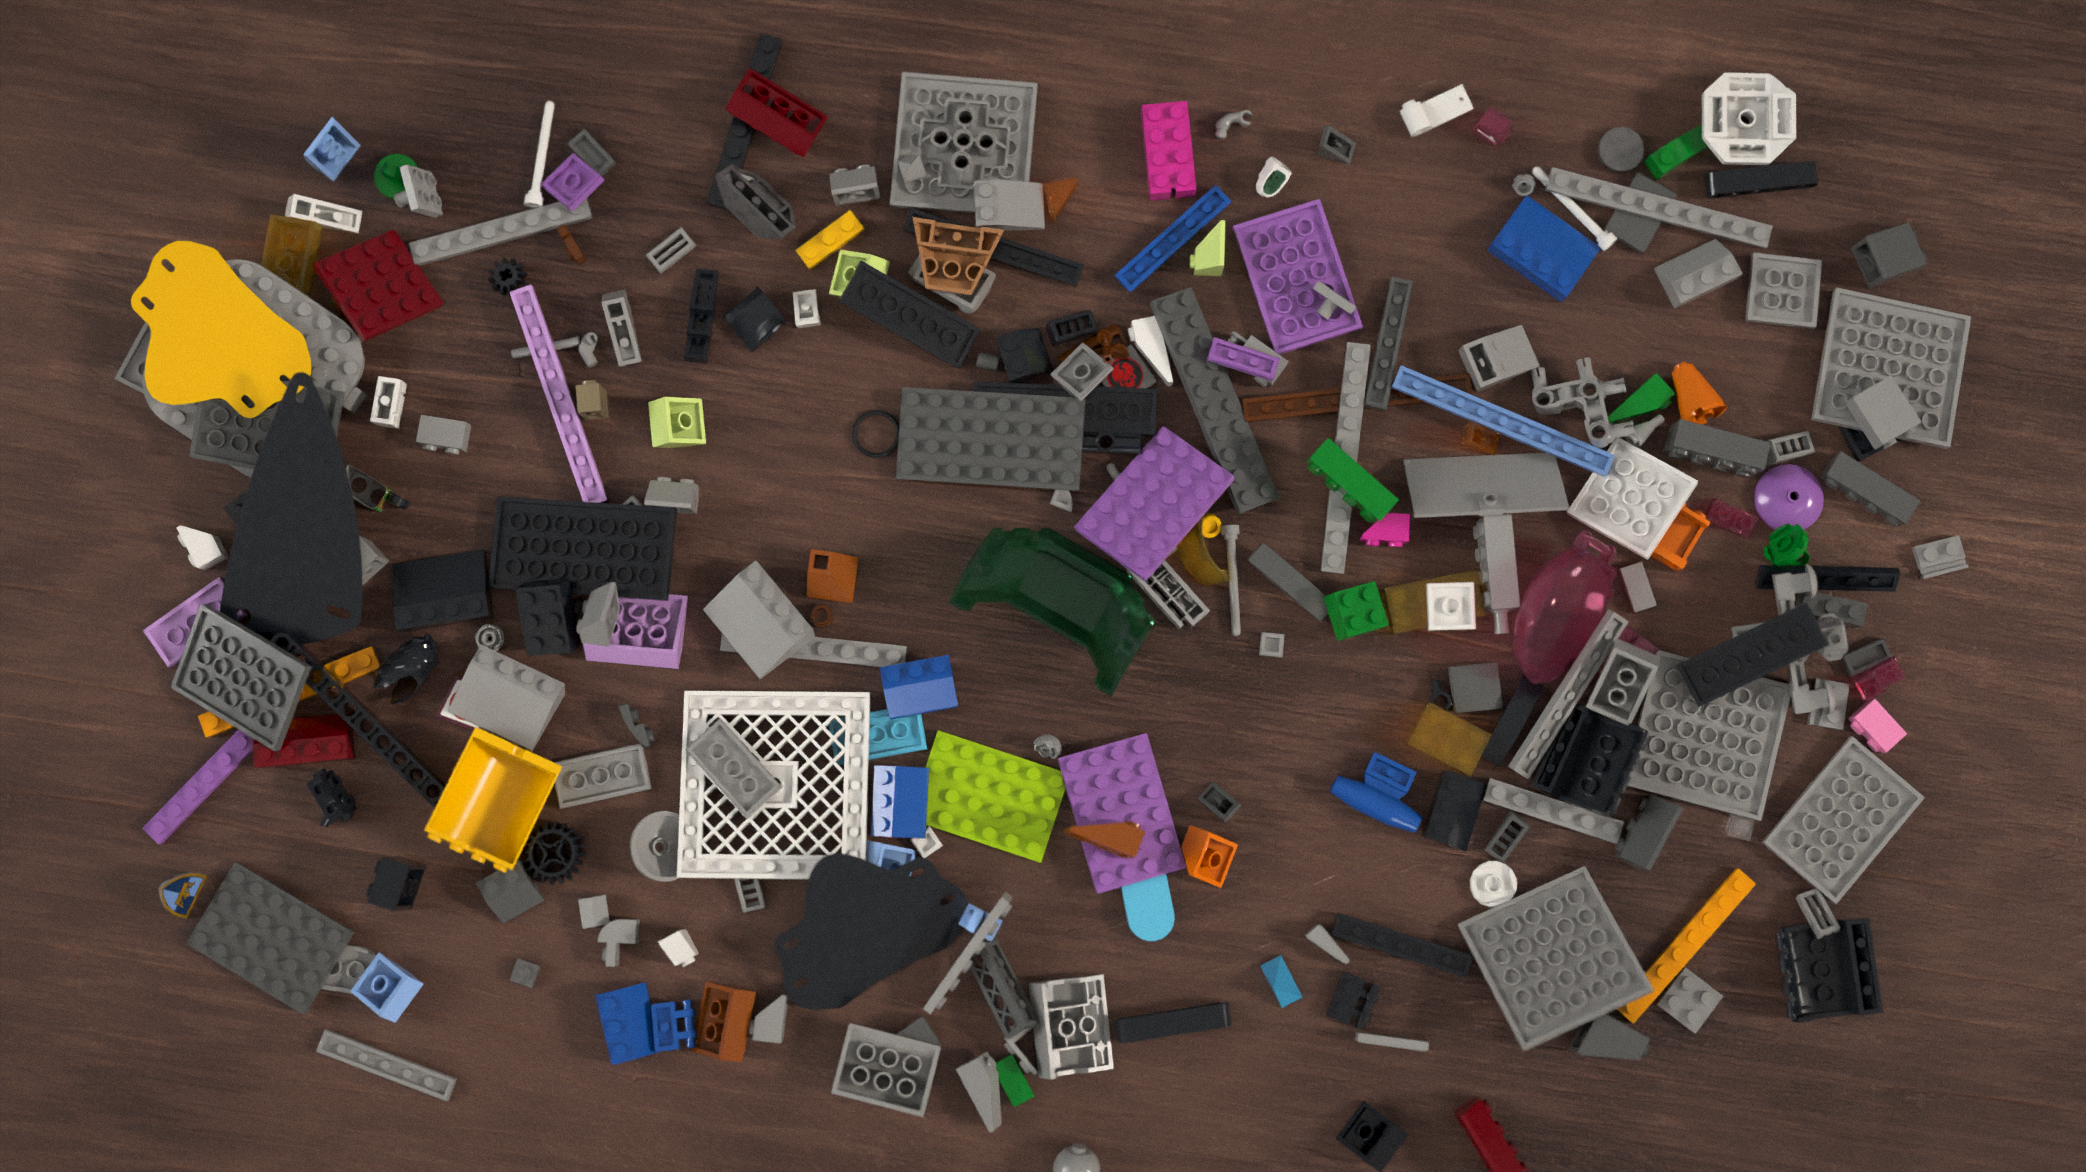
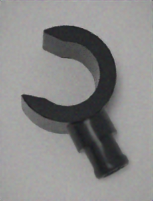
M1438 680L1430 682L1433 694L1429 699V705L1434 702L1436 696L1440 695L1446 699V706L1442 712L1447 711L1452 703L1451 697L1441 690Z

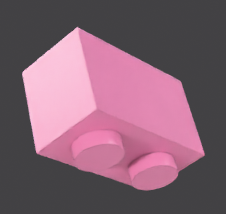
M1876 699L1867 700L1847 718L1852 723L1850 725L1851 728L1868 740L1866 743L1874 752H1888L1907 735Z

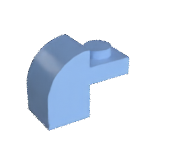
M969 903L958 925L972 933H976L990 913ZM999 918L997 919L996 923L999 924L998 928L995 930L992 936L987 934L985 936V939L991 942L993 941L1003 920Z

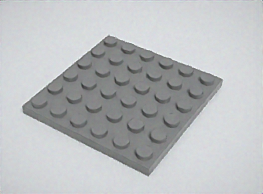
M1836 287L1832 294L1811 420L1862 431L1845 402L1892 375L1921 420V423L1915 426L1916 432L1905 438L1902 435L1896 438L1943 449L1950 448L1971 316Z
M1655 650L1654 655L1661 657L1659 667L1644 696L1637 726L1649 731L1647 734L1649 739L1644 750L1639 752L1641 757L1634 772H1630L1629 776H1631L1628 787L1761 821L1791 697L1789 684L1761 677L1698 707L1676 666L1690 658Z
M1585 866L1458 924L1464 940L1523 1052L1653 992V987Z

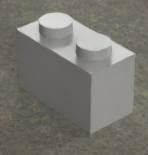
M421 415L416 442L422 445L424 450L436 451L437 448L445 449V453L459 455V451L467 452L471 425L464 421Z

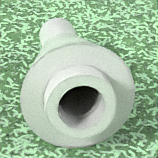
M1659 414L1650 421L1635 425V435L1625 436L1626 441L1640 448L1654 429L1665 421L1663 416Z

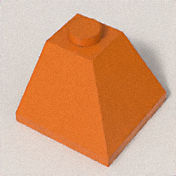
M1190 825L1181 846L1189 875L1222 888L1238 844Z

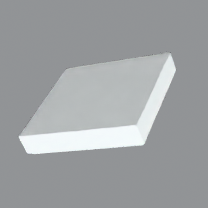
M1474 582L1426 584L1428 631L1476 629Z

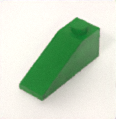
M1701 124L1669 142L1646 159L1644 163L1656 180H1659L1708 147L1702 140Z
M1656 373L1607 416L1608 421L1611 424L1653 413L1658 408L1663 411L1673 402L1670 398L1675 392Z

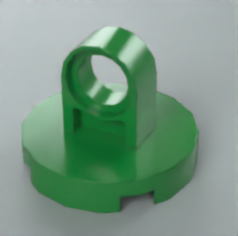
M388 155L376 166L374 172L375 185L389 199L394 200L395 193L405 191L400 167L408 164L418 168L416 163L406 155Z
M1788 523L1778 527L1768 537L1771 540L1768 547L1764 545V556L1770 563L1778 567L1789 564L1791 566H1805L1810 560L1807 551L1808 533L1799 524L1791 526Z

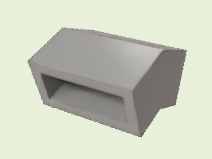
M606 895L578 900L583 929L610 923Z

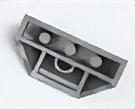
M733 164L716 174L715 178L725 207L757 238L780 240L795 230L796 224L794 222L792 206L760 175L740 169Z

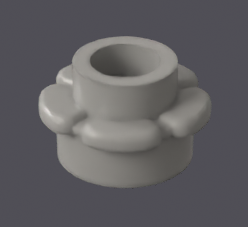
M1518 175L1514 179L1513 189L1517 194L1526 196L1532 193L1536 183L1531 175Z

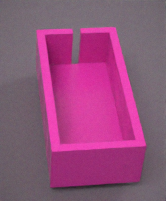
M1179 101L1142 105L1141 119L1150 201L1170 199L1171 189L1174 188L1175 199L1195 197L1196 181L1188 102Z

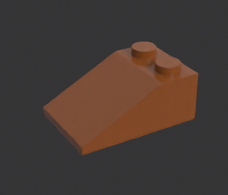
M1128 820L1123 823L1068 827L1064 829L1063 834L1129 860L1136 858L1146 831L1140 829L1141 825Z

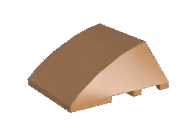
M913 217L925 288L972 296L1004 230L939 223L935 220Z

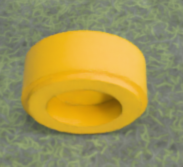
M1214 514L1203 515L1197 523L1198 531L1204 537L1213 538L1221 531V521Z

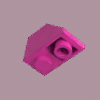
M1387 513L1381 521L1376 522L1360 537V542H1365V546L1376 547L1379 546V543H1389L1388 547L1402 548L1403 544L1409 542L1410 514Z

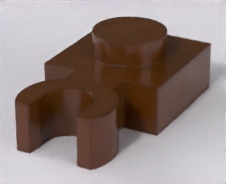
M565 224L558 227L557 230L568 247L564 251L571 261L576 260L579 265L586 262L587 259Z

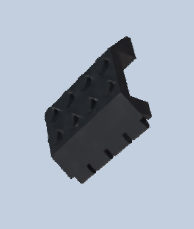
M1576 704L1547 749L1531 786L1603 817H1611L1612 813H1616L1622 798H1620V795L1625 793L1631 779V776H1629L1630 772H1634L1641 757L1639 752L1644 750L1649 739V735H1647L1649 731L1631 723L1625 725L1600 716L1589 708Z
M1869 918L1836 920L1841 928L1839 932H1832L1830 935H1824L1817 939L1809 923L1778 928L1779 933H1775L1777 950H1782V954H1779L1778 958L1781 974H1785V978H1782L1784 997L1789 998V1001L1785 1002L1787 1019H1792V1022L1801 1023L1810 1022L1818 1018L1883 1013ZM1825 921L1827 926L1831 927L1829 922Z

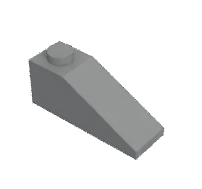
M620 290L603 294L601 303L619 366L642 362L626 291Z
M985 1052L964 1063L956 1071L990 1133L998 1128L1002 1121L997 1066L994 1059L989 1056L988 1052Z

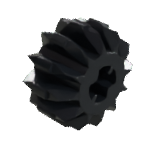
M502 258L501 265L497 261L494 262L496 270L489 269V273L493 276L488 278V282L493 284L492 289L495 292L499 291L501 296H505L508 292L511 297L509 292L520 289V285H527L526 280L523 278L527 277L528 273L522 271L524 265L522 263L517 264L514 258L509 263L506 258ZM510 274L512 275L511 279H504L505 276H509Z

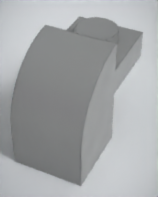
M640 919L614 920L603 927L597 942H607V947H603L602 960L606 961L605 966H619L620 943H639Z

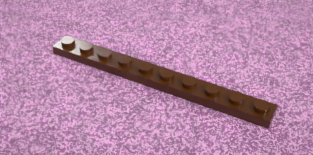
M1470 374L1433 378L1473 395ZM1341 388L1242 399L1244 420L1250 423L1339 413ZM1391 388L1387 407L1426 402Z

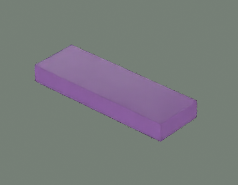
M1215 337L1207 357V361L1269 381H1273L1280 360L1278 357Z

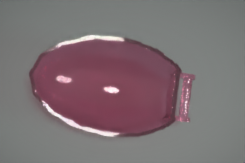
M1582 530L1578 534L1571 548L1558 553L1542 565L1526 586L1520 607L1517 610L1513 623L1512 653L1520 670L1533 684L1538 682L1550 683L1567 671L1565 667L1572 660L1576 661L1606 613L1604 610L1609 598L1613 599L1615 589L1612 588L1614 578L1617 577V569L1610 566L1616 554V548L1599 541L1588 530ZM1588 545L1601 552L1598 558L1586 551Z

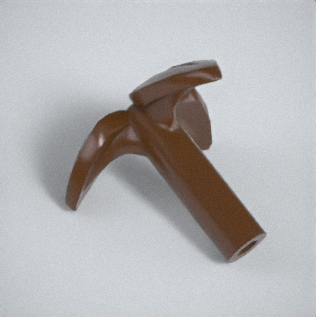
M1101 329L1096 335V340L1103 347L1094 348L1093 351L1103 359V362L1106 364L1111 363L1112 356L1116 359L1128 358L1129 352L1127 348L1119 342L1111 345L1113 335L1108 330Z

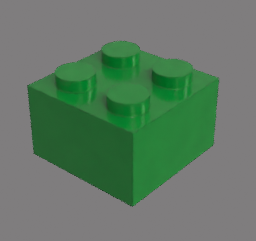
M1375 581L1334 592L1323 597L1337 642L1389 626Z

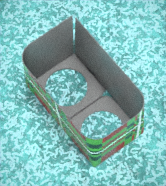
M348 464L346 470L350 485L352 480L357 477L365 479L367 483L364 492L355 493L352 491L353 499L368 508L381 512L388 501L386 497L391 490ZM375 489H382L385 492L383 498L378 505L373 504L370 500L371 492Z

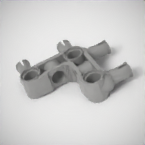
M1589 357L1584 358L1586 367L1583 366L1582 358L1576 361L1580 379L1548 386L1545 368H1538L1539 377L1537 376L1536 368L1530 371L1534 386L1531 394L1534 408L1538 414L1553 415L1561 413L1562 410L1578 407V409L1585 412L1586 420L1584 424L1589 442L1597 448L1606 447L1609 443H1613L1615 438L1635 435L1633 420L1614 425L1609 423L1604 402L1608 395L1626 392L1624 378L1607 382L1598 380L1593 374L1591 358ZM1588 389L1596 391L1593 395L1584 394ZM1541 399L1550 400L1546 405L1538 404ZM1598 431L1605 433V435L1601 438H1595L1593 436V434Z

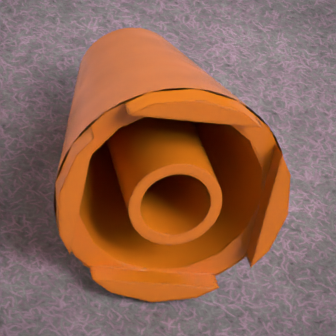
M1682 362L1674 367L1671 375L1682 420L1704 425L1708 423L1706 419L1711 416L1716 419L1726 411L1727 406L1723 399L1692 363Z

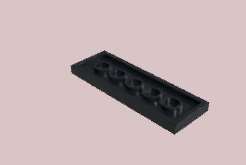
M860 261L838 301L956 369H959L980 331L979 327L863 261Z
M1806 602L1676 666L1696 704L1700 707L1828 646L1829 643Z

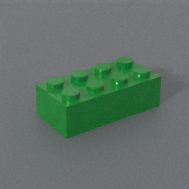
M1329 438L1324 440L1306 461L1309 465L1307 469L1316 477L1321 475L1326 480L1324 484L1333 492L1339 491L1343 495L1342 500L1350 507L1356 506L1361 511L1359 515L1368 523L1381 521L1399 501L1398 498Z

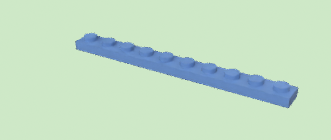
M1402 365L1399 367L1391 388L1602 477L1607 476L1615 457L1614 454Z

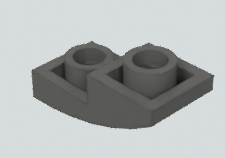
M630 704L619 706L623 719L634 737L647 748L653 747L652 741L655 740L653 730L644 723L637 725V721H640L637 709L632 708Z

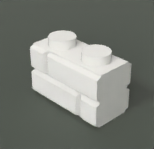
M378 376L370 422L377 426L399 429L405 398L403 394H405L407 387L405 382L400 379Z

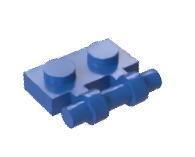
M692 1000L682 1001L683 1010L676 1011V1002L651 1004L655 1052L680 1049L679 1040L686 1039L687 1048L696 1047L695 1038L698 1036L697 1030H694L693 1016L696 1015L695 1009H692ZM677 1018H684V1032H678Z

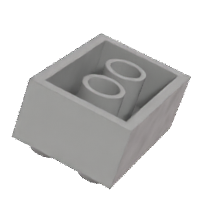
M1617 638L1588 698L1586 707L1625 725L1632 723L1659 667L1661 657Z

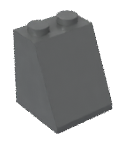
M1909 222L1866 236L1851 247L1869 289L1919 270L1927 265L1926 254L1919 247L1916 231L1914 228H1911Z
M1604 1014L1580 1025L1568 1050L1585 1056L1640 1060L1641 1056L1644 1057L1650 1048V1044H1648L1650 1038Z

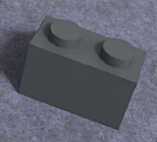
M517 860L513 870L507 869L506 873L498 870L476 883L486 903L503 924L545 901L531 873L527 872V866L523 863V860Z

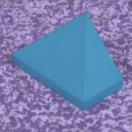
M1281 955L1260 965L1281 1008L1302 998Z

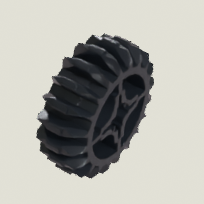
M553 821L551 829L550 824L545 822L543 825L544 831L540 826H536L535 831L538 835L530 832L529 837L532 839V842L526 841L525 843L526 846H529V850H522V854H528L529 858L523 859V863H531L526 869L527 872L536 870L532 876L534 879L542 875L541 883H546L549 877L550 885H554L557 877L558 882L563 884L565 881L564 875L568 880H571L573 875L570 871L576 874L580 872L576 864L584 865V861L579 860V856H586V852H579V848L584 847L585 843H577L582 837L581 834L572 836L576 830L574 827L566 831L567 823H562L559 829L558 821ZM557 833L562 835V838L554 844L543 840L549 834ZM567 842H569L572 850L570 861L564 853ZM538 845L544 854L541 864H539L537 859ZM556 847H558L556 853L559 858L552 857V859H550L552 852L549 848L556 849ZM554 862L565 866L563 870L556 873L546 870Z

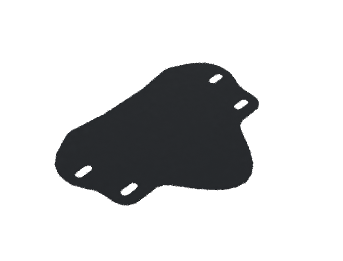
M848 854L824 856L816 863L810 873L806 891L805 913L802 921L780 934L774 943L776 954L783 967V983L787 995L798 1006L812 1010L837 1009L845 1006L870 986L916 960L949 947L963 928L958 923L968 906L965 895L959 887L944 879L934 865L926 858H915L897 869L887 870ZM920 867L925 869V872L918 877H910V873ZM953 894L955 896V899L944 906L940 904V901L948 895ZM794 938L799 940L796 946L790 949L784 948V944ZM804 977L808 979V982L800 988L796 989L793 987L796 981Z

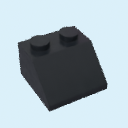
M1039 328L1017 330L995 338L1009 383H1020L1054 371Z
M1363 1101L1336 1139L1367 1164L1382 1172L1409 1134Z

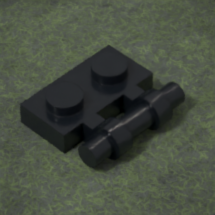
M1342 971L1326 1016L1348 1025L1352 1016L1358 1018L1355 1027L1364 1031L1367 1022L1370 1023L1372 1017L1370 1013L1373 1005L1379 999L1378 992L1380 986L1372 983L1369 992L1363 990L1365 980ZM1361 996L1366 998L1362 1010L1358 1011L1355 1007Z

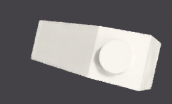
M293 194L288 198L284 220L306 226L358 234L362 211Z
M1155 316L1131 321V328H1128L1130 342H1135L1137 350L1167 386H1172L1173 378L1165 342Z

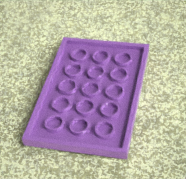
M1320 199L1233 226V231L1273 351L1279 355L1363 328L1357 308L1350 314L1337 306L1329 319L1317 313L1326 299L1325 296L1313 289L1318 281L1355 305Z
M1163 426L1141 450V454H1138L1074 528L1078 533L1146 582L1235 480L1234 475Z
M1147 733L1057 759L1077 826L1123 823L1129 820L1141 825L1140 829L1146 831L1136 858L1129 860L1081 841L1096 894L1186 868Z

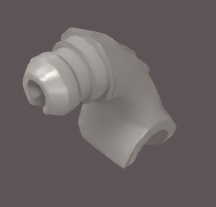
M1244 110L1225 115L1215 124V136L1218 139H1224L1228 128L1235 122H1239L1242 127L1250 126L1251 123L1244 121L1243 117H1251L1252 113Z

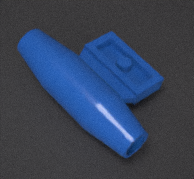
M1376 752L1372 754L1364 772V783L1337 775L1330 789V793L1353 809L1386 825L1415 833L1422 821L1423 816L1399 800L1408 793L1417 772Z

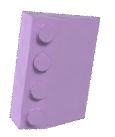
M669 594V601L619 598L620 611L610 646L605 647L584 643L586 660L679 669L688 596Z

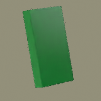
M1012 1054L996 1062L999 1081L1013 1107L1035 1096Z

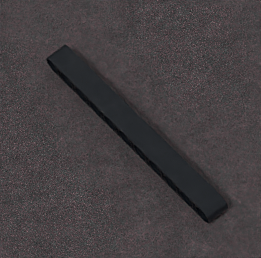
M279 633L273 636L271 639L273 644L280 647V640L285 637L289 642L285 651L295 657L299 654L305 656V663L311 666L306 683L425 800L436 808L446 788V784L303 644L301 645L292 635L287 633ZM316 670L322 673V680L319 683L313 680V673ZM333 686L339 690V696L336 699L331 698L329 694ZM349 703H353L356 706V712L352 716L346 711ZM366 719L371 720L373 724L370 732L365 731L363 728V722ZM383 735L387 736L390 741L387 748L381 747L379 742ZM399 752H403L406 755V762L403 765L399 764L396 760ZM416 768L421 769L423 772V778L420 781L415 780L413 777V771ZM433 784L437 785L440 789L438 797H433L430 794L429 790Z

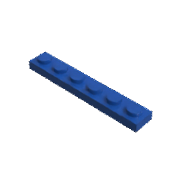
M1215 185L1115 274V278L1131 293L1230 205L1231 200Z

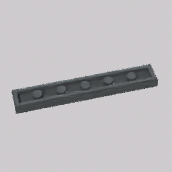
M1396 277L1390 278L1363 407L1381 411L1387 410L1413 281Z

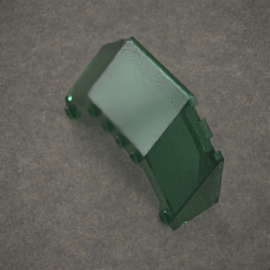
M993 528L969 560L948 602L962 611L973 609L977 602H1006L1015 609L1029 615L1034 620L1069 638L1074 643L1086 648L1098 671L1094 679L1095 686L1099 691L1109 696L1113 695L1155 622L1152 614L1146 612L1144 608L1146 603L1139 591L1134 590L1131 585L1133 580L1127 572L1050 528H1041L1040 531H1031L1030 528H1014L1013 531Z

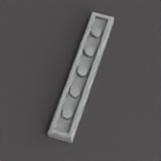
M324 1029L316 1052L444 1101H449L457 1078L329 1029Z

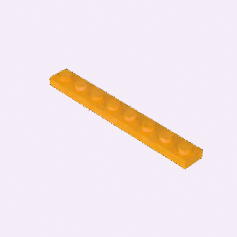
M370 646L324 666L344 684L376 671L379 668L380 661L375 648ZM319 670L313 673V680L316 683L322 680V673ZM306 682L299 701L317 695ZM210 711L198 716L206 738L235 728Z
M1736 868L1644 972L1653 987V992L1616 1010L1630 1023L1634 1024L1756 883L1739 868Z

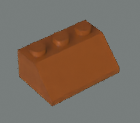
M705 981L696 1027L698 1037L695 1038L696 1047L692 1048V1051L718 1060L742 1062L756 992L741 987Z

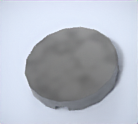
M1625 127L1613 128L1606 132L1599 141L1597 148L1598 158L1612 172H1629L1643 158V141L1632 129Z

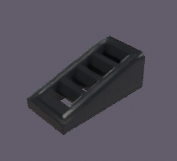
M1091 309L1051 320L1046 325V331L1053 347L1098 331ZM1082 318H1085V321L1088 326L1087 329L1084 328V325L1081 320ZM1073 321H1076V324L1078 326L1079 331L1077 332L1074 327ZM1065 324H1067L1070 334H1067L1064 327Z

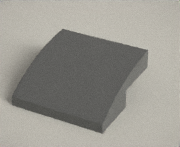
M1498 662L1448 667L1453 713L1503 708Z

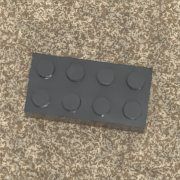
M1679 419L1669 426L1662 453L1669 454L1668 457L1674 460H1682L1684 458L1691 460L1693 465L1705 466L1707 464L1714 466L1713 469L1716 471L1727 472V470L1736 472V476L1750 478V476L1765 470L1771 443Z

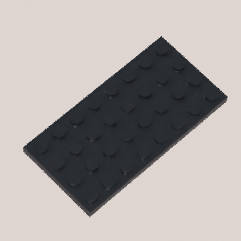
M497 496L488 588L515 590L521 584L529 581L569 578L572 595L589 596L591 591L610 582H615L618 598L669 601L677 509L671 507Z

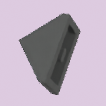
M1325 125L1316 156L1350 164L1356 142L1333 127Z
M1212 782L1198 797L1223 823H1226L1242 806L1215 782Z
M924 1015L895 1034L937 1046L942 1045V1042Z

